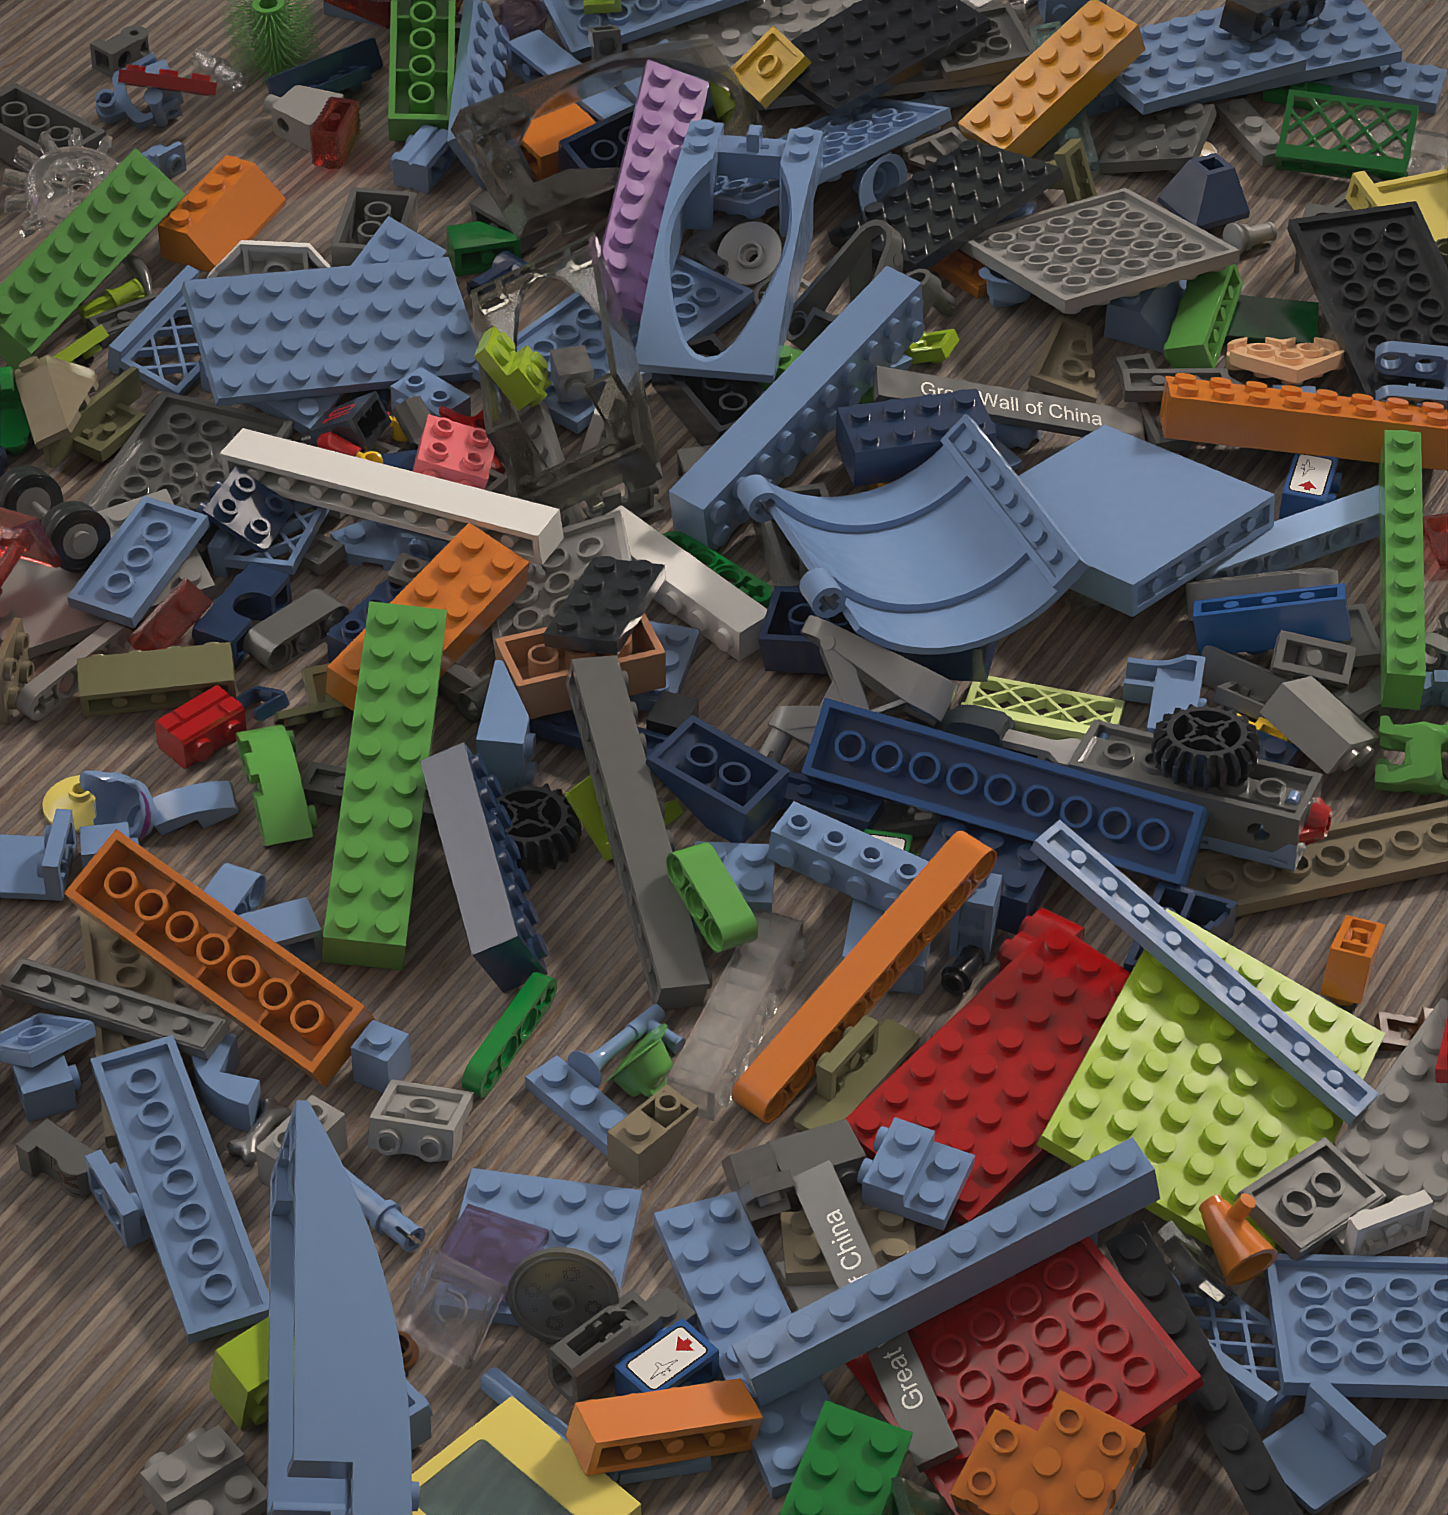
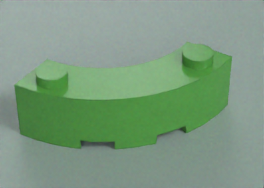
M276 725L235 733L242 771L245 773L248 784L256 783L258 791L252 792L262 845L268 846L313 837L312 829L318 828L317 815L314 805L307 806L301 777L294 755L296 753V743L293 731H286L283 725Z

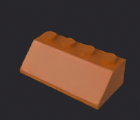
M225 155L157 225L161 258L186 266L189 265L210 273L241 240H253L286 205V198L255 163L235 156Z

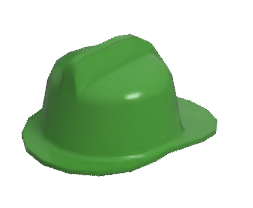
M665 1023L659 1025L641 1039L622 1059L613 1075L605 1082L614 1081L632 1097L644 1094L648 1098L667 1085V1074L672 1070L673 1062L662 1042V1037L668 1025Z

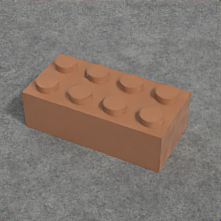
M644 612L617 655L621 671L626 670L628 674V696L666 687V652ZM547 627L495 639L496 660L504 662L529 715V719L573 710L566 686L572 659L614 655L545 647L543 633Z

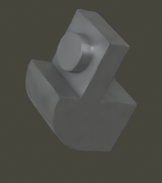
M770 1143L730 1154L721 1161L731 1192L736 1191L749 1221L791 1209L786 1192L794 1187L795 1184L790 1169L779 1172Z

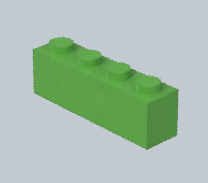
M1236 264L1226 266V269L1223 271L1205 272L1197 275L1195 279L1186 281V290L1183 298L1179 301L1176 318L1171 323L1169 338L1163 346L1164 358L1167 363L1171 364L1172 369L1216 367L1243 287Z

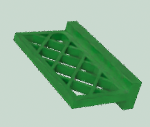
M1289 89L1279 144H1277L1275 154L1276 169L1351 179L1353 173L1365 171L1367 174L1371 173L1383 181L1407 177L1419 106ZM1295 100L1309 102L1314 110L1299 118L1293 110ZM1332 105L1341 106L1346 114L1332 123L1324 113V110ZM1364 109L1373 110L1379 118L1365 127L1356 115ZM1397 113L1411 115L1409 124L1399 131L1388 120ZM1319 115L1327 127L1313 136L1305 126V123ZM1292 117L1295 122L1290 125ZM1351 119L1360 131L1345 139L1337 128ZM1384 123L1393 135L1378 144L1369 132ZM1299 127L1308 137V140L1300 145L1286 144L1288 135ZM1330 132H1333L1341 143L1332 150L1324 149L1318 142V140ZM1407 133V138L1405 141L1402 136ZM1365 136L1373 148L1365 154L1356 153L1350 145ZM1397 140L1404 148L1403 159L1388 157L1383 149Z

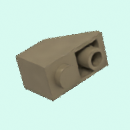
M668 1084L607 1131L608 1166L636 1187H641L669 1164L698 1113V1106Z

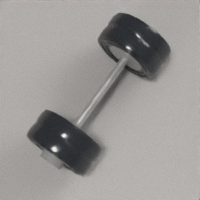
M29 465L17 466L8 470L0 477V520L19 534L28 535L38 531V542L43 554L59 568L69 572L87 571L111 540L110 528L105 518L86 503L79 501L64 502L63 493L57 481L38 467Z

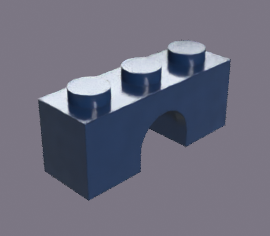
M250 562L241 574H237L234 577L232 584L227 590L215 599L207 613L195 622L192 629L194 645H204L209 642H231L235 670L248 655L243 650V640L248 631L252 629V620L263 621L292 603L290 575Z

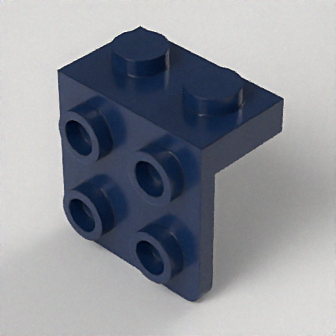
M235 467L224 482L219 479L207 496L210 499L209 503L206 504L202 501L195 511L207 515L210 524L198 542L202 544L214 526L217 525L257 552L264 553L294 513L295 506L255 478Z

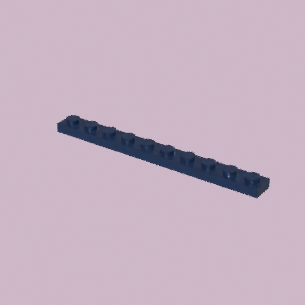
M573 710L529 719L530 733H535L537 737L584 750ZM637 726L639 733H643L646 738V758L669 737L668 735ZM790 771L785 802L780 807V809L787 810L795 801L864 832L865 829L872 830L884 812V799Z

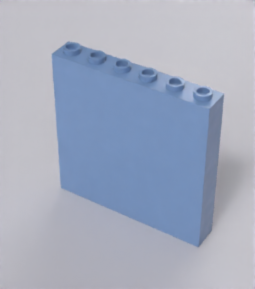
M1107 425L1101 426L1018 476L1089 566L1080 579L1072 584L1069 589L1132 617L1274 526L1275 494Z

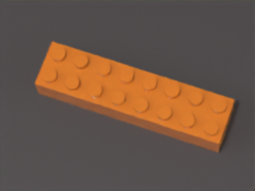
M1177 373L1175 377L1166 376L1159 415L1164 438L1379 463L1384 430H1407L1410 432H1421L1422 468L1448 471V410L1439 403L1423 402L1422 406L1412 405L1401 398H1388L1386 402L1373 400V397L1359 393L1352 394V397L1338 396V393L1325 389L1317 390L1316 393L1302 392L1301 388L1291 385H1284L1281 389L1267 388L1266 384L1256 381H1248L1246 385L1232 384L1231 380L1222 377H1212L1210 381L1197 380L1196 376L1187 373Z
M117 829L114 830L64 892L79 910L325 1088L351 1056V1046L372 1019L377 1021L359 1001Z

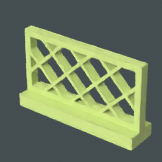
M988 676L987 682H972L967 698L961 705H977L1005 712L1015 722V731L1052 740L1069 738L1082 740L1094 719L1119 725L1125 701ZM980 688L993 690L997 692L987 695ZM1026 696L1034 699L1024 702L1020 697ZM1008 701L1013 706L1001 708L998 704ZM1064 703L1072 706L1062 709L1058 704ZM1046 708L1050 713L1039 715L1036 710ZM1097 710H1102V711H1107V712H1112V713H1108V714H1105V715H1101V716H1100V715H1099L1098 713H1096L1095 711H1097ZM1083 715L1088 720L1077 722L1074 717Z

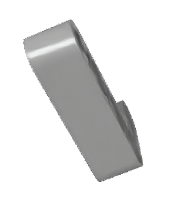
M1306 568L1186 582L1188 620L1193 621L1194 601L1339 584L1338 571L1329 568Z

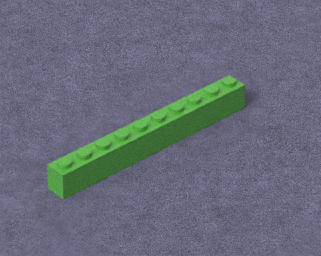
M1384 430L1379 461L1381 707L1420 710L1426 679L1421 432Z

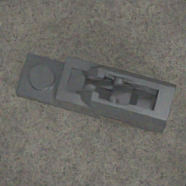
M667 1286L647 1301L631 1289L620 1297L619 1303L611 1304L602 1309L546 1350L550 1382L571 1404L574 1405L576 1402H582L604 1386L610 1374L615 1371V1366L625 1354L637 1351L651 1341L660 1329L669 1328L682 1318L694 1326L697 1324L696 1312Z

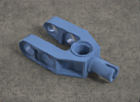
M1387 341L1377 346L1375 349V368L1380 373L1442 380L1444 388L1416 387V384L1408 383V386L1386 385L1376 391V400L1387 402L1384 398L1397 397L1408 401V404L1421 406L1422 404L1418 402L1431 400L1442 404L1448 410L1447 346ZM1389 355L1399 357L1396 360L1383 359L1385 356ZM1422 359H1431L1434 362L1429 364H1422L1418 361Z

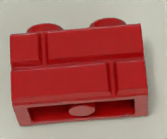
M216 685L155 721L157 745L166 755L173 757L177 764L186 769L198 761L207 760L214 751L226 744L237 742L235 733L247 731L245 709L239 701L232 696L229 697L225 690Z

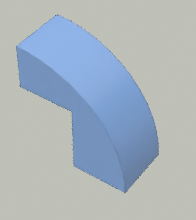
M227 1033L209 1060L192 1056L196 1089L205 1107L216 1118L233 1128L249 1132L262 1111L260 1080L234 1075L240 1063L237 1037L234 1034Z

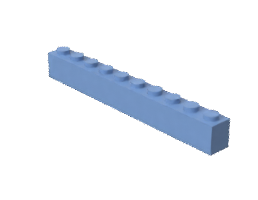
M1132 1137L732 1344L741 1373L759 1405L762 1407L1159 1200L1160 1194L1155 1169Z

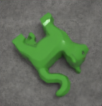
M1382 715L1380 717L1379 747L1386 751L1404 752L1405 759L1404 763L1396 765L1391 764L1388 759L1378 758L1375 770V789L1393 792L1412 791L1421 796L1438 793L1448 796V780L1444 778L1442 770V753H1448V723L1437 725L1423 721L1398 725L1393 724L1389 716Z

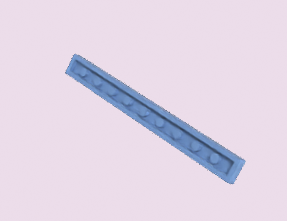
M1061 820L1057 821L1034 841L1030 850L1349 1126L1374 1102L1379 1095L1378 1092Z

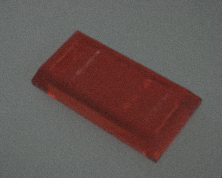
M1448 513L1423 516V535L1441 570L1448 569Z

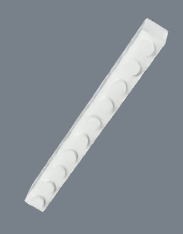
M242 428L220 452L225 480L233 469L238 467L282 497L451 541L468 523H471L532 563L543 565L564 539L560 509Z

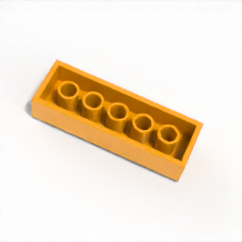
M1089 0L958 122L962 135L968 140H977L978 142L1031 158L1146 50L1139 25L1101 1Z

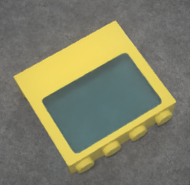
M513 1396L505 1400L412 1474V1481L419 1482L420 1485L419 1508L417 1512L412 1511V1515H641V1503L605 1473L586 1476L570 1444Z

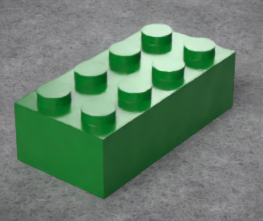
M825 1400L779 1515H885L906 1461L913 1432Z

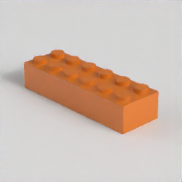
M468 523L390 602V604L447 610L440 678L526 589L529 561L471 523ZM365 629L327 666L326 693L352 711L355 708Z

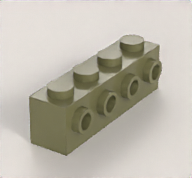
M209 642L204 645L188 647L170 646L160 650H132L122 654H94L89 657L77 658L79 698L83 717L177 708L216 685L225 690L229 697L235 698L237 696L231 642Z

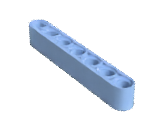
M1379 485L1275 521L1272 528L1194 578L1198 581L1284 571L1379 537Z

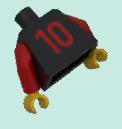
M376 391L324 412L309 431L301 436L303 444L383 464V459L380 453L374 451L362 452L369 450L387 427H392V438L394 440L405 442L408 439L396 418L389 416L390 412L385 410Z

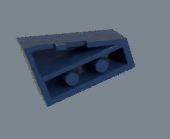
M1159 881L1152 899L1164 910L1168 908L1225 942L1233 936L1238 908L1237 901L1166 881ZM1133 940L1123 968L1130 973L1144 950L1135 940Z

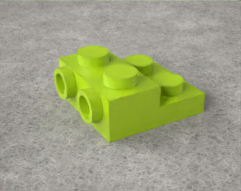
M495 325L483 333L474 354L475 359L518 411L526 405L532 408L539 404L547 396L544 390L552 383L548 378V364L544 357L537 351L533 352L528 345L516 352L515 344L509 335L505 332L500 333Z

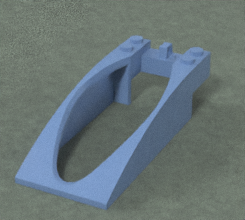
M707 119L690 121L675 167L658 232L633 363L634 371L774 383L813 237V200L823 167V131L813 130L808 127L790 128L787 140L763 138L762 125H749L746 137L724 135V123H714ZM718 175L780 180L779 234L786 237V241L769 286L743 331L728 349L717 356L704 357L698 355L688 346L683 337L675 310L670 279L685 230L710 231L713 228V192Z
M296 1100L270 1176L267 1515H412V1511L417 1512L419 1508L420 1485L419 1482L412 1481L411 1431L406 1378L398 1329L386 1279L361 1205L331 1140L309 1101Z

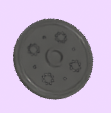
M568 1247L546 1248L525 1257L513 1270L507 1288L508 1306L517 1323L532 1336L553 1344L559 1342L602 1309L611 1304L619 1303L620 1299L619 1286L610 1269L595 1256Z

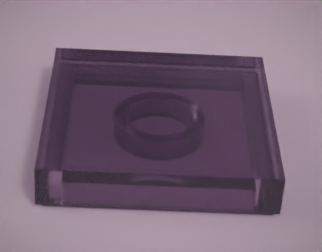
M467 1204L431 1266V1277L507 1302V1288L513 1270L525 1257L544 1249L549 1240V1230Z

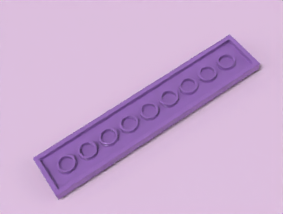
M651 60L647 61L641 78L587 305L637 323L641 322L651 264L669 188L690 121H698L702 118L709 82Z

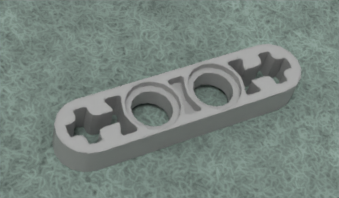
M113 621L105 623L26 684L18 694L16 700L17 710L35 721L46 717L79 691L77 658L89 657L94 654L112 655L126 653L132 644V630Z

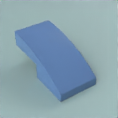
M213 781L189 785L153 797L157 816L154 826L161 836L195 820H198L205 829L239 813L234 787L230 781Z

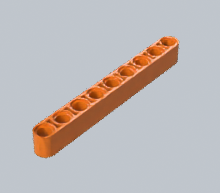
M958 831L952 835L740 1076L732 1090V1100L763 1122H773L815 1075L816 1064L825 1052L830 1053L839 1043L844 1031L849 1026L854 1027L865 1014L867 1015L987 878L996 863L997 852L964 831Z

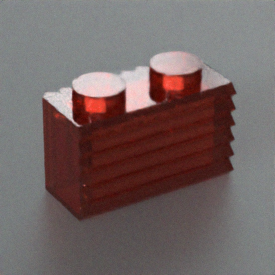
M337 97L328 98L326 105H324L322 112H320L318 119H316V123H314L312 130H310L313 165L322 166L327 169H340L343 166L362 131L359 129L361 127L359 123L361 121L359 118L361 114L358 107L360 103L357 100Z
M184 578L127 639L128 643L135 650L142 651L160 650L174 646L211 606V600L189 579Z

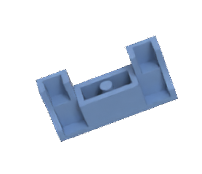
M1186 654L1179 658L1160 661L1128 657L1122 700L1151 704L1147 732L1153 733L1154 729H1156V723L1162 721L1163 715L1167 713L1173 714L1175 708L1186 710L1189 704L1195 707H1203L1207 703V699L1200 698L1205 657Z

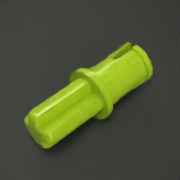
M134 278L112 290L105 289L102 296L80 306L78 313L82 321L86 323V318L144 298V289L141 283Z

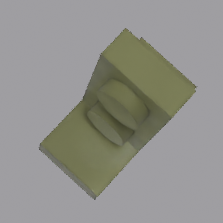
M1070 139L1054 153L1055 160L1046 162L1061 168L1063 179L1048 189L1064 190L1067 204L1097 196L1082 139Z

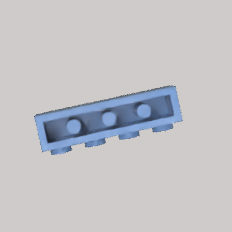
M793 801L771 830L767 858L882 911H886L929 862Z

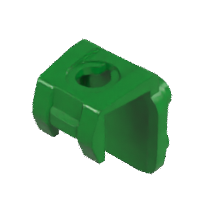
M12 366L0 367V447H4L7 455L16 456L23 453L25 447L30 442V426L21 402Z

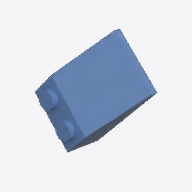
M495 660L476 737V751L482 757L488 775L495 774L500 786L512 789L516 782L520 786H528L531 781L535 785L537 762H532L531 757L535 755L536 734L530 733L529 715L504 662Z

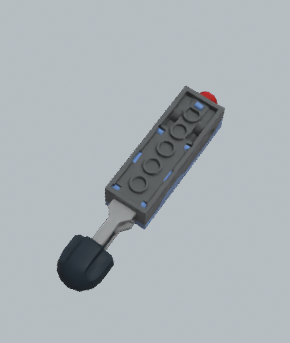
M959 705L946 712L942 721H936L934 726L936 730L1204 806L1210 812L1201 841V849H1209L1233 855L1237 858L1269 864L1277 868L1295 871L1307 845L1326 838L1332 822V809L1320 798L1323 774L1258 759L1255 771L1250 772L1248 780H1239L1237 786L1225 784L1223 790H1219L1216 787H1208L1207 791H1205L1203 787L1195 786L1189 789L1186 783L1177 785L1174 784L1173 777H1163L1162 770L1155 768V761L1152 758L1151 740L1153 733L1094 719L1082 740L1075 738L1052 740L1015 731V722L1005 712L977 705Z

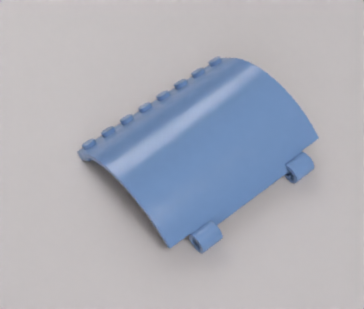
M964 414L940 440L943 446L927 461L905 476L867 492L838 497L802 495L773 485L764 476L757 474L750 475L740 482L737 495L751 518L757 522H768L775 519L809 570L802 577L799 588L817 616L830 618L842 612L857 634L875 644L899 652L920 655L961 652L999 640L1025 626L1057 601L1089 568L1085 560L985 433L967 414Z

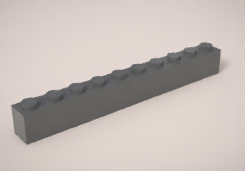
M617 655L572 659L566 686L652 1004L659 1005L663 1010L702 1006L707 989L712 987V972L708 964L704 965L701 956L703 950L701 933L699 930H694L692 916L667 873L666 857L669 853L674 852V837L672 831L666 830L664 824L665 806L661 797L657 798L655 792L656 774L646 765L647 742L645 735L639 733L637 728L638 710L636 703L630 702L628 696V674L626 670L621 671Z

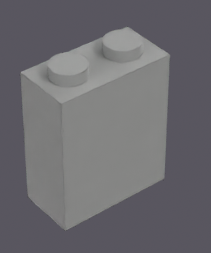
M1312 676L1282 683L1259 712L1327 774L1340 770L1347 771L1356 765L1358 767L1362 766L1373 755L1375 750L1371 746L1379 738L1373 730Z

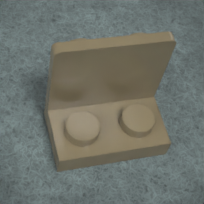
M16 617L13 618L0 646V723L2 724L9 723L14 710H17L16 700L18 694L34 676V664L32 661H29L28 657L29 634L24 632L22 618Z

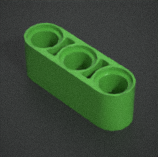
M700 843L667 855L666 869L668 876L713 951L720 953L754 942L757 939L758 925L756 918L710 843Z

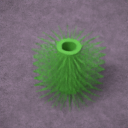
M243 0L244 2L240 3H247L250 6H221L239 8L229 9L239 10L228 11L233 16H238L226 18L239 19L229 20L228 22L232 26L225 27H232L229 28L232 30L240 29L237 31L229 30L234 37L227 38H233L231 40L234 41L242 40L239 42L231 41L232 43L230 44H233L236 48L229 49H235L231 50L235 52H244L235 54L229 52L231 54L229 56L235 55V57H239L237 59H229L237 60L229 62H246L242 63L246 66L236 67L240 69L254 66V68L247 71H255L262 67L258 70H261V72L252 82L265 71H268V74L270 73L271 76V72L274 75V73L277 74V72L281 73V71L289 70V67L294 68L291 64L294 66L301 65L296 64L294 61H311L304 59L309 57L299 55L315 53L309 52V50H321L314 49L320 48L313 47L317 45L305 46L311 45L308 43L314 42L311 41L313 39H320L313 38L318 37L312 36L316 34L306 36V34H310L307 32L313 31L310 29L319 27H312L317 26L311 25L315 23L305 25V23H309L306 21L311 20L305 17H317L311 16L316 14L303 13L308 12L305 11L309 9L307 7L316 6L309 4L300 5L304 4L301 2L305 0H294L289 2L290 0H250L253 3ZM294 2L298 3V4H296V5H294V4H292V5H287V4L294 3Z

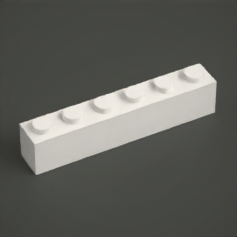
M622 505L609 512L612 513L620 510L632 561L648 560L651 563L665 564L666 578L653 598L655 601L664 606L669 613L675 614L686 622L691 628L699 629L700 633L716 644L720 650L727 652L738 661L760 648L758 637L767 612L765 607Z

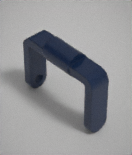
M255 686L235 697L243 705L244 709L258 701L265 702L253 711V718L256 721H264L290 705L285 691L269 687Z

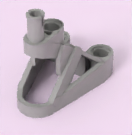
M808 616L800 632L802 636L820 647L821 658L832 682L824 698L870 710L861 684L862 681L889 703L870 711L891 717L904 715L921 725L934 729L935 722L942 721L959 689L955 683L819 617ZM824 698L820 706L776 707L767 724L772 729L759 753L766 757L773 753L771 759L780 764L792 739L809 748Z

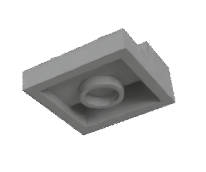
M391 1079L369 1117L368 1148L377 1149L384 1155H416L427 1162L452 1161L462 1142L463 1125L473 1108L474 1092Z
M219 1425L208 1431L205 1428L195 1429L185 1438L181 1448L169 1455L166 1452L154 1454L146 1462L144 1470L140 1472L143 1493L161 1515H260L267 1511V1489L246 1466L244 1453Z

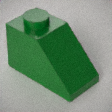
M480 221L446 226L447 253L456 277L486 272L491 269L496 256L503 251H510L521 258V241L518 235Z

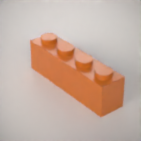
M738 1378L576 1402L565 1436L585 1475L590 1476L752 1450V1440L757 1438L763 1416L743 1380Z

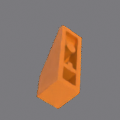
M1349 915L1345 916L1330 947L1320 992L1321 995L1329 996L1330 1001L1339 1005L1351 1006L1353 1003L1361 1004L1368 987L1386 924Z

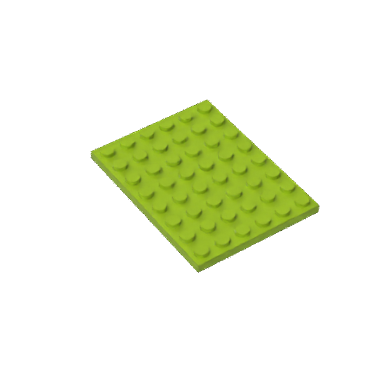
M1168 908L1166 909L1171 916L1361 1079H1364L1385 1033ZM1144 949L1036 1145L1076 1167L1133 1137L1155 1169L1160 1194L1159 1200L1144 1208L1212 1247L1201 1218L1202 1214L1199 1211V1206L1202 1202L1211 1196L1221 1195L1224 1200L1233 1205L1239 1191L1322 1138L1326 1137L1333 1144L1343 1120ZM1248 1215L1245 1219L1278 1253H1281L1282 1248Z

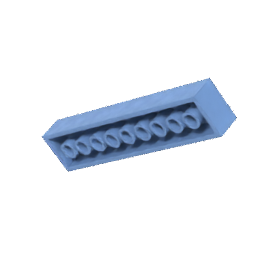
M886 266L669 490L674 531L687 534L713 551L727 543L734 530L741 523L747 522L751 517L737 495L740 482L750 475L757 474L764 476L768 482L777 486L785 477H789L796 469L797 464L807 454H811L816 449L818 442L828 432L836 428L837 408L858 404L871 386L873 387L872 373L876 366L889 368L892 364H897L906 349L913 342L916 343L920 340L925 329L923 324L924 302L922 300L921 282L889 266Z

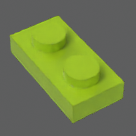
M101 324L53 357L76 364L74 359L80 355L86 360L102 349L99 342L107 338L109 334Z

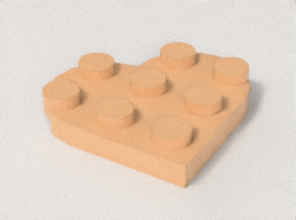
M1247 337L1227 343L1225 367L1230 370L1245 369L1252 371L1253 375L1259 378L1274 377L1281 379L1285 385L1298 386L1310 378L1323 377L1324 373L1331 370L1343 369L1344 350L1339 349L1336 341L1314 337V343L1296 344V337L1283 340L1266 337L1265 343L1247 344Z

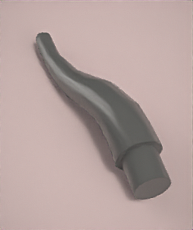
M130 254L122 263L127 271L132 273L135 279L141 283L145 292L144 296L153 295L152 279L148 267L139 257Z

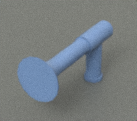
M653 1004L596 1051L590 1054L582 1051L571 1052L567 1058L568 1065L593 1086L599 1087L602 1082L600 1073L602 1067L633 1041H637L643 1035L648 1034L661 1025L660 1022L665 1019L664 1010L659 1005ZM667 1028L662 1037V1042L672 1053L678 1054L685 1046L686 1039L682 1036L679 1037Z

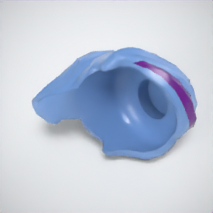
M83 771L79 778L81 788L84 791H89L96 798L94 802L96 818L93 819L94 825L128 822L130 838L138 837V840H142L151 833L154 822L157 819L156 806L145 784L119 772Z

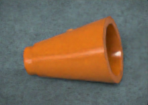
M1246 1193L1241 1194L1233 1205L1224 1200L1221 1195H1214L1206 1199L1199 1206L1202 1221L1225 1282L1229 1286L1240 1285L1256 1278L1266 1271L1278 1256L1277 1250L1245 1219L1256 1206L1255 1199Z

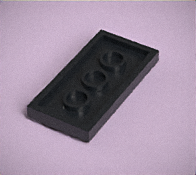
M611 556L593 557L543 633L545 647L618 655L666 578L665 564L651 563L648 560H618Z

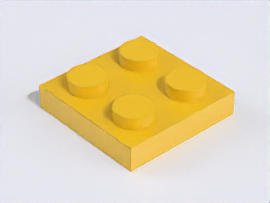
M773 25L728 72L766 109L811 64V61Z

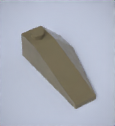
M48 355L39 359L37 356H33L22 361L18 365L19 369L15 370V381L35 445L38 449H41L72 433L82 416L79 409L87 406L91 401L88 392L93 393L99 387L98 376L93 369Z

